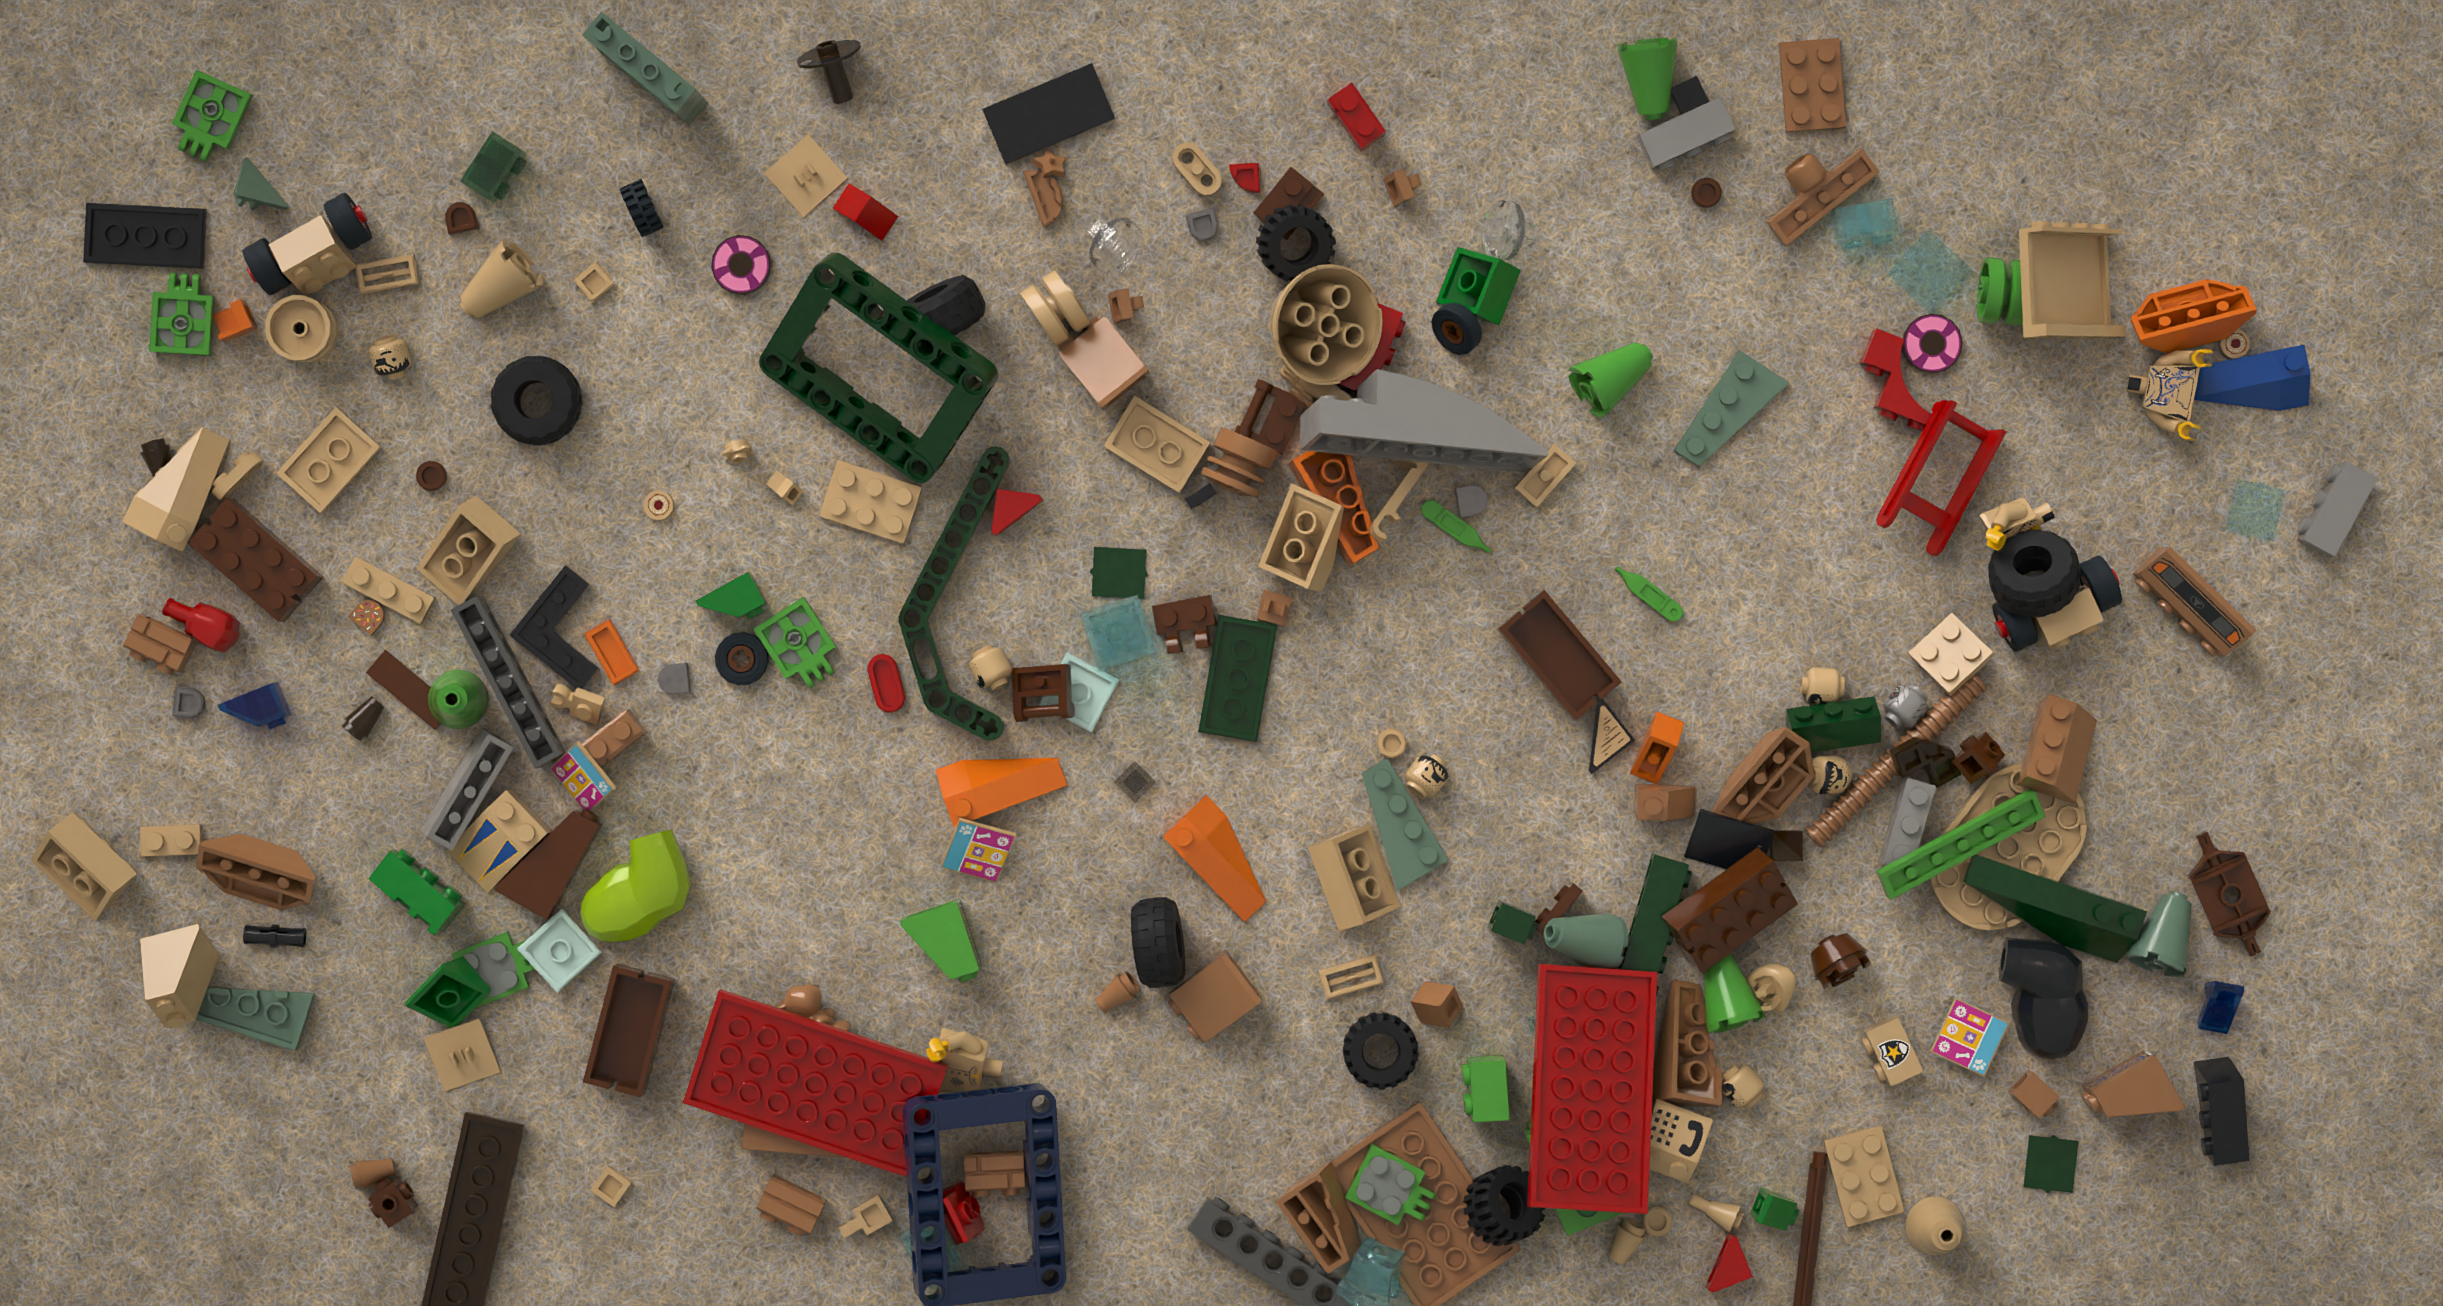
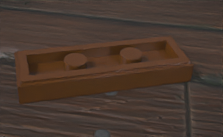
M384 650L366 673L436 730L441 723L434 718L429 709L428 694L431 686L390 652Z

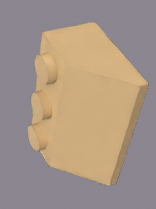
M73 812L47 832L31 859L41 871L94 921H97L130 886L137 875L126 860L119 857L105 840L100 839L89 828L88 824L84 820L79 819Z
M1370 823L1307 847L1338 931L1365 924L1401 907Z

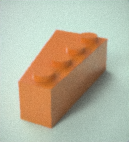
M1307 451L1288 464L1302 488L1344 506L1337 548L1348 567L1379 549L1377 540L1370 534V525L1372 523L1366 510L1363 493L1357 480L1351 455Z

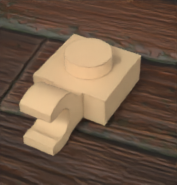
M877 1194L853 1208L852 1210L856 1217L840 1225L838 1229L844 1238L862 1228L866 1235H869L892 1222L893 1218L880 1195Z

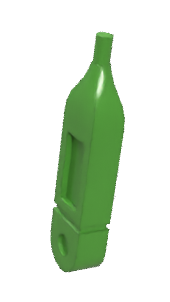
M1428 500L1422 504V515L1432 523L1434 522L1436 526L1466 546L1480 548L1487 553L1490 552L1491 549L1484 545L1476 530L1433 500Z
M1619 566L1615 568V571L1622 576L1628 589L1667 620L1675 622L1682 618V607L1646 578L1639 574L1624 571Z

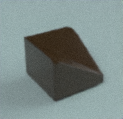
M1775 830L1770 845L1771 859L1773 861H1803V831Z

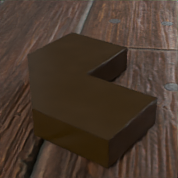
M1913 737L1889 750L1896 772L1901 778L1925 766L1931 785H1935L1938 788L1961 775V772L1952 762L1955 758L1954 751L1947 746Z

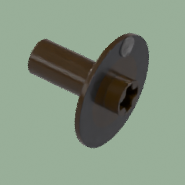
M856 40L825 41L800 56L797 64L800 68L806 69L822 67L833 103H845L853 98V94L842 60L857 53L861 45Z

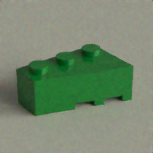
M396 849L390 850L368 879L393 901H398L409 910L407 913L414 919L419 917L430 927L427 930L433 936L444 932L464 907L465 903L460 900L463 895L450 885L445 888L438 883L439 876L429 868L424 867L422 870L413 863L416 860L415 857L406 850L401 849L399 852Z

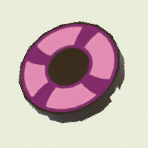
M736 235L725 239L717 246L712 256L711 268L715 280L723 289L733 294L746 295L757 291L766 283L771 272V259L768 251L760 241L750 236Z
M1928 314L1918 317L1909 324L1903 334L1904 343L1902 348L1905 358L1913 367L1921 372L1934 374L1945 371L1956 363L1961 354L1963 341L1960 330L1952 320L1943 315Z

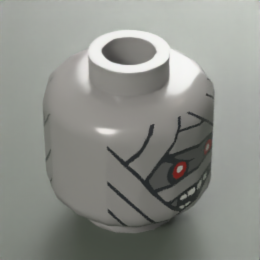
M1913 684L1897 686L1883 704L1884 710L1887 713L1885 719L1897 729L1901 726L1913 728L1928 710L1927 696Z

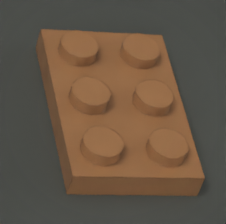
M1839 38L1780 42L1779 54L1785 132L1846 128Z

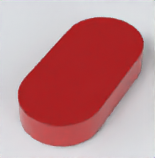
M876 655L869 661L867 667L876 704L884 712H896L905 703V693L897 663L889 655Z

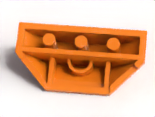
M2205 279L2149 294L2136 313L2131 316V323L2140 344L2168 354L2176 350H2185L2226 339L2257 313V309L2247 287L2240 285L2236 287L2225 282Z

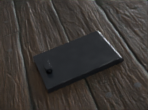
M1700 809L1684 857L1728 869L1759 845L1762 847L1758 848L1767 855L1775 830Z

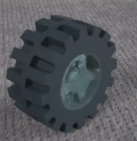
M642 179L620 188V193L641 237L664 228Z

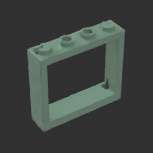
M600 12L582 34L601 54L689 126L708 104L706 99L692 85L604 13Z

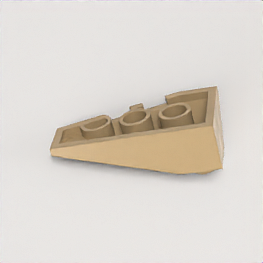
M201 427L176 452V455L155 473L156 476L134 495L122 522L161 543L183 552L196 527L229 439Z

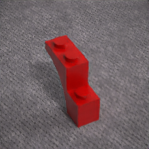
M1876 328L1871 333L1860 364L1866 366L1865 371L1872 375L1881 377L1883 373L1887 374L1874 408L1881 410L1880 416L1892 421H1896L1897 417L1908 421V427L1922 432L1932 414L1913 399L1904 383L1900 364L1904 339Z

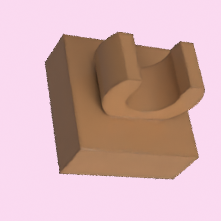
M1404 169L1393 172L1383 179L1394 207L1415 197L1412 190L1422 185L1418 174L1407 177Z
M1129 289L1116 290L1108 294L1113 323L1134 318L1133 311L1144 308L1143 297L1130 298Z
M1264 590L1256 619L1285 626L1293 597Z

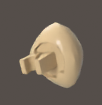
M1778 963L1764 964L1753 970L1746 977L1756 998L1763 1003V1006H1761L1763 1012L1773 1009L1779 1012L1785 1010L1795 988V973L1788 966Z

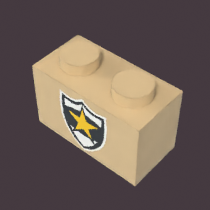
M1891 1016L1862 1030L1865 1035L1861 1039L1862 1045L1868 1055L1873 1053L1877 1064L1873 1068L1880 1082L1886 1081L1892 1087L1924 1072L1899 1017Z

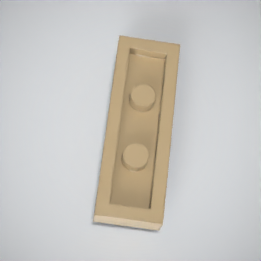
M357 556L354 557L341 582L419 624L423 623L435 600V597Z

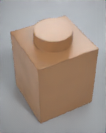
M2030 1070L2008 1091L2030 1113L2039 1119L2042 1115L2047 1117L2057 1107L2056 1101L2059 1096Z

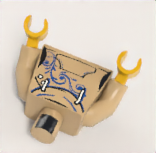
M2210 349L2173 351L2157 358L2154 365H2149L2147 377L2129 374L2126 392L2143 394L2141 406L2146 408V415L2160 429L2180 435L2181 438L2192 442L2196 439L2189 437V430L2192 427L2200 429L2199 425L2190 422L2200 367L2212 366V363L2206 364L2203 361L2205 353H2213Z

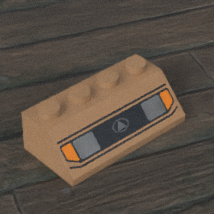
M2171 547L2157 548L2133 573L2138 578L2135 582L2136 585L2146 594L2152 592L2159 599L2157 605L2168 615L2173 612L2181 620L2178 625L2190 636L2195 633L2202 640L2200 643L2202 649L2211 656L2215 654L2226 656L2257 631Z

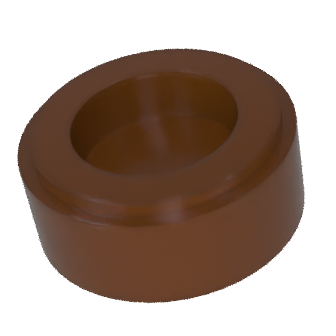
M1712 178L1698 180L1691 190L1692 200L1697 206L1702 208H1710L1716 205L1722 194L1719 183Z
M427 461L417 469L416 480L423 489L436 491L445 485L447 472L442 464L435 461Z

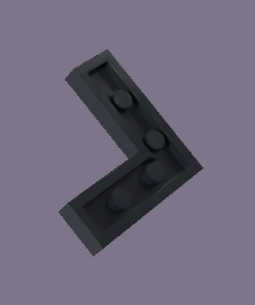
M565 565L511 632L510 636L576 689H583L599 667L553 630L588 588L590 583Z

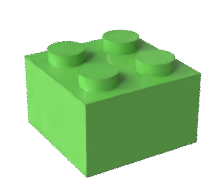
M1502 1055L1466 1057L1467 1064H1461L1462 1082H1464V1085H1468L1469 1094H1463L1464 1112H1466V1115H1470L1473 1123L1509 1120L1506 1060Z

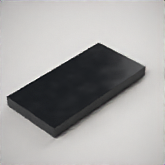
M1092 63L982 109L1005 165L1115 119Z
M86 203L83 262L204 269L207 209Z

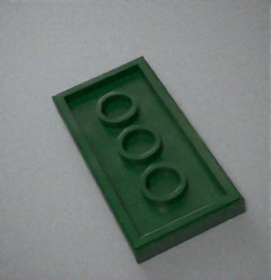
M1224 615L1218 616L1198 732L1257 742L1277 625Z

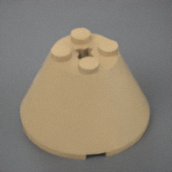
M1335 264L1318 265L1296 276L1274 301L1270 310L1268 329L1272 333L1281 361L1298 378L1317 385L1341 383L1340 381L1361 372L1372 359L1381 337L1382 311L1378 308L1373 294L1375 293L1373 287L1361 274L1345 266Z

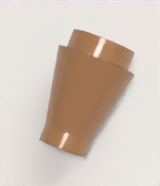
M1125 972L1122 975L1118 974L1105 990L1095 998V1001L1099 1008L1106 1013L1114 1007L1137 997L1136 994L1141 989L1134 977L1129 972Z
M392 1158L356 1161L355 1165L350 1166L355 1189L363 1187V1190L386 1177L396 1175Z

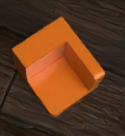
M239 299L229 303L230 308L214 314V319L220 331V334H217L219 341L227 342L258 329L245 300Z

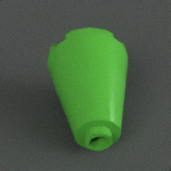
M1668 37L1637 40L1638 42L1632 45H1627V42L1619 43L1618 53L1638 114L1645 115V120L1662 119L1663 113L1669 111L1678 45L1677 38L1673 37L1668 40Z
M1634 342L1573 365L1568 370L1573 372L1568 375L1569 381L1581 402L1584 397L1593 407L1589 411L1596 417L1603 418L1652 367L1651 360L1653 355L1645 344L1640 345Z
M451 670L443 673L433 682L428 694V705L432 715L439 723L452 729H464L476 724L483 717L488 706V693L484 683L475 674L465 670ZM452 693L456 694L458 698L457 703L454 705L450 704Z
M1732 953L1703 973L1708 1034L1743 1027L1751 1019L1755 1023L1766 1018L1765 1012H1763L1758 999Z

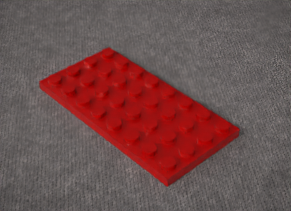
M1549 964L1538 965L1527 1207L1648 1214L1657 972Z
M720 989L683 1103L907 1177L903 1107L910 1098L939 1094L949 1064L940 1061L931 1062L927 1057ZM927 1109L916 1111L914 1120H922L926 1116Z

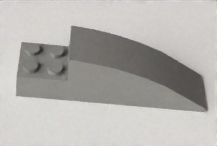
M1379 369L1374 371L1357 387V398L1344 401L1338 400V397L1332 395L1321 396L1300 415V450L1516 472H1528L1548 456L1546 448L1479 403L1436 384Z

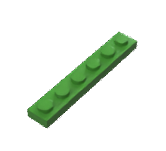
M2028 789L1877 870L1876 873L1886 897L1892 900L2045 818L2037 794L2034 790Z

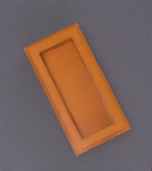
M611 619L584 633L613 686L640 671Z

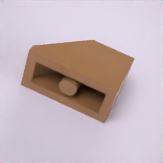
M1635 783L1634 814L1637 820L1669 821L1694 816L1695 786Z

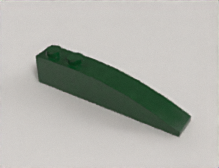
M1979 855L1971 857L1963 880L1964 883L2061 945L2116 963L2138 940L2147 911L2134 905Z

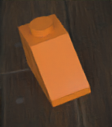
M1656 712L1647 729L1630 774L1658 784L1678 747L1684 722Z

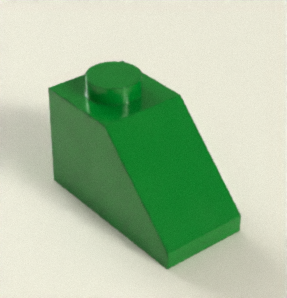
M751 572L744 573L696 600L697 605L738 618L747 616L748 620L764 612L762 606L768 604Z
M1761 1187L1750 1215L1758 1223L1787 1231L1789 1225H1794L1799 1209H1796L1797 1203L1794 1200Z

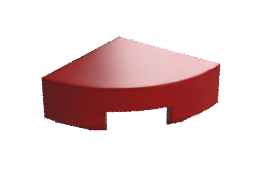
M1259 163L1229 164L1231 176L1241 188L1252 193H1260Z

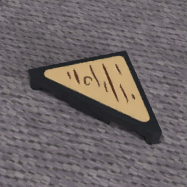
M1603 698L1597 699L1588 769L1591 774L1635 741Z

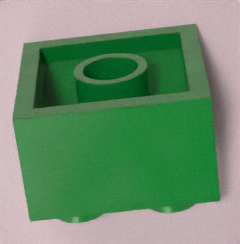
M1457 247L1436 303L1441 305L1452 302L1461 304L1468 308L1477 319L1500 325L1521 270L1499 258Z

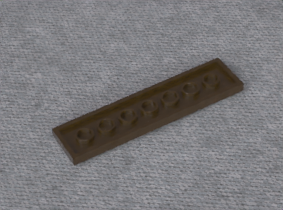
M468 1111L465 1112L422 1306L485 1305L525 1124Z

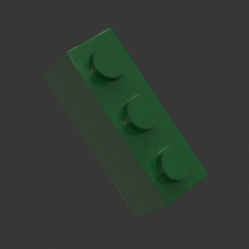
M1875 696L1786 709V727L1808 741L1811 752L1881 742V715Z

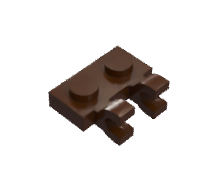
M1212 595L1152 606L1157 635L1166 634L1168 654L1183 652L1179 631L1195 629L1197 649L1212 647L1208 626L1217 625Z

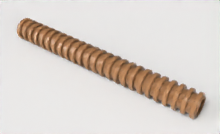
M1974 674L1952 696L1945 692L1946 696L1944 698L1940 697L1938 699L1939 703H1934L1932 705L1933 709L1931 711L1927 710L1926 716L1922 717L1919 720L1920 722L1911 730L1907 729L1905 731L1906 735L1904 737L1900 736L1898 738L1899 742H1894L1892 747L1894 748L1913 737L1933 742L1932 738L1934 736L1939 737V731H1945L1947 729L1946 725H1951L1953 723L1952 719L1954 717L1958 718L1960 716L1959 712H1964L1967 709V704H1973V698L1978 699L1980 697L1979 693L1987 690L1984 682ZM1890 749L1885 750L1886 755L1878 757L1879 761L1877 763H1872L1873 767L1871 769L1867 768L1865 770L1866 774L1864 776H1858L1859 781H1853L1851 783L1852 787H1847L1845 789L1846 793L1844 795L1840 794L1838 796L1839 800L1837 802L1833 801L1831 808L1826 807L1824 815L1820 813L1818 815L1819 819L1817 821L1813 820L1811 822L1812 826L1805 828V833L1819 847L1824 848L1826 846L1825 842L1827 840L1831 841L1833 839L1832 835H1837L1840 827H1846V821L1851 822L1853 820L1852 816L1854 814L1858 815V810L1860 808L1864 809L1866 807L1865 803L1873 800V795L1878 796L1880 794L1878 790L1881 788L1885 789V784L1887 782L1891 783L1894 775L1898 776L1889 751Z

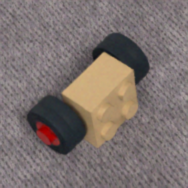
M342 193L324 204L325 213L331 224L320 215L272 243L262 238L242 250L250 277L255 283L258 282L268 295L279 292L281 289L288 287L292 282L306 296L310 293L318 292L324 285L346 276L349 271L357 267L349 250H353L361 244L370 241L372 235L366 223L368 218L360 205L356 206L347 193Z
M2095 556L2079 564L2082 588L2078 590L2070 604L2054 614L2039 618L2022 617L2008 612L1998 602H1995L1992 608L1996 620L1995 626L2000 637L2005 639L2014 652H2017L2036 642L2038 646H2048L2049 649L2053 647L2056 649L2070 643L2069 637L2074 634L2075 636H2085L2098 630L2097 624L2104 621L2101 613L2122 603L2118 576L2102 556Z

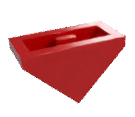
M851 184L847 185L833 206L834 210L881 241H883L899 217L873 197Z
M997 489L991 531L995 536L999 535L1044 500L1038 494Z
M1728 1232L1705 1287L1713 1293L1753 1277L1738 1238L1733 1233Z

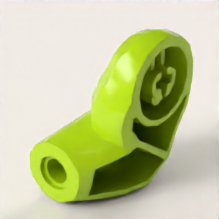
M672 829L629 841V863L613 866L587 889L581 900L580 915L584 927L591 936L602 942L617 943L635 940L650 933L664 919L685 908L691 881L686 861Z

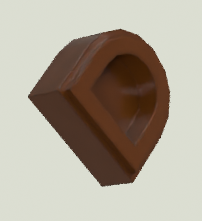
M456 202L447 209L445 220L449 235L479 229L475 211L470 205L464 202Z

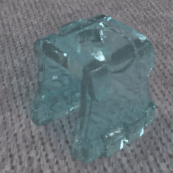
M1367 1236L1356 1251L1348 1273L1339 1282L1336 1294L1345 1298L1346 1302L1354 1306H1389V1298L1397 1299L1401 1289L1400 1273L1406 1252L1398 1248L1389 1247L1378 1242L1377 1239Z

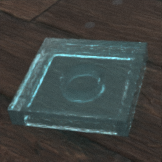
M1926 229L1888 271L1887 275L1928 312L1932 313L1972 268L1931 231Z

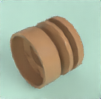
M1221 427L1213 445L1224 453L1223 457L1208 456L1207 461L1218 465L1217 471L1203 467L1201 474L1212 481L1214 485L1234 494L1258 498L1261 491L1250 487V481L1252 480L1264 485L1265 480L1254 472L1257 467L1270 470L1278 451Z

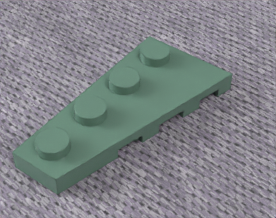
M1739 350L1674 451L1699 467L1784 389L1789 382Z
M1388 758L1362 773L1363 780L1398 891L1447 862L1448 859Z
M208 987L196 1020L296 1051L299 1048L316 993Z

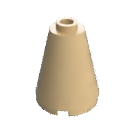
M506 238L499 242L461 293L460 299L462 302L460 306L468 316L481 318L539 289L544 284L542 274L540 273L536 276L531 270L530 265H535V263L519 245L514 242L508 245V239Z
M1927 1197L1917 1202L1910 1209L1906 1218L1905 1231L1910 1243L1919 1252L1930 1256H1941L1951 1252L1959 1245L1964 1235L1965 1221L1960 1209L1952 1201L1943 1197Z

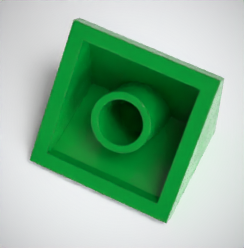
M462 956L443 963L405 1002V1006L451 1028L459 1025L491 991L490 987Z

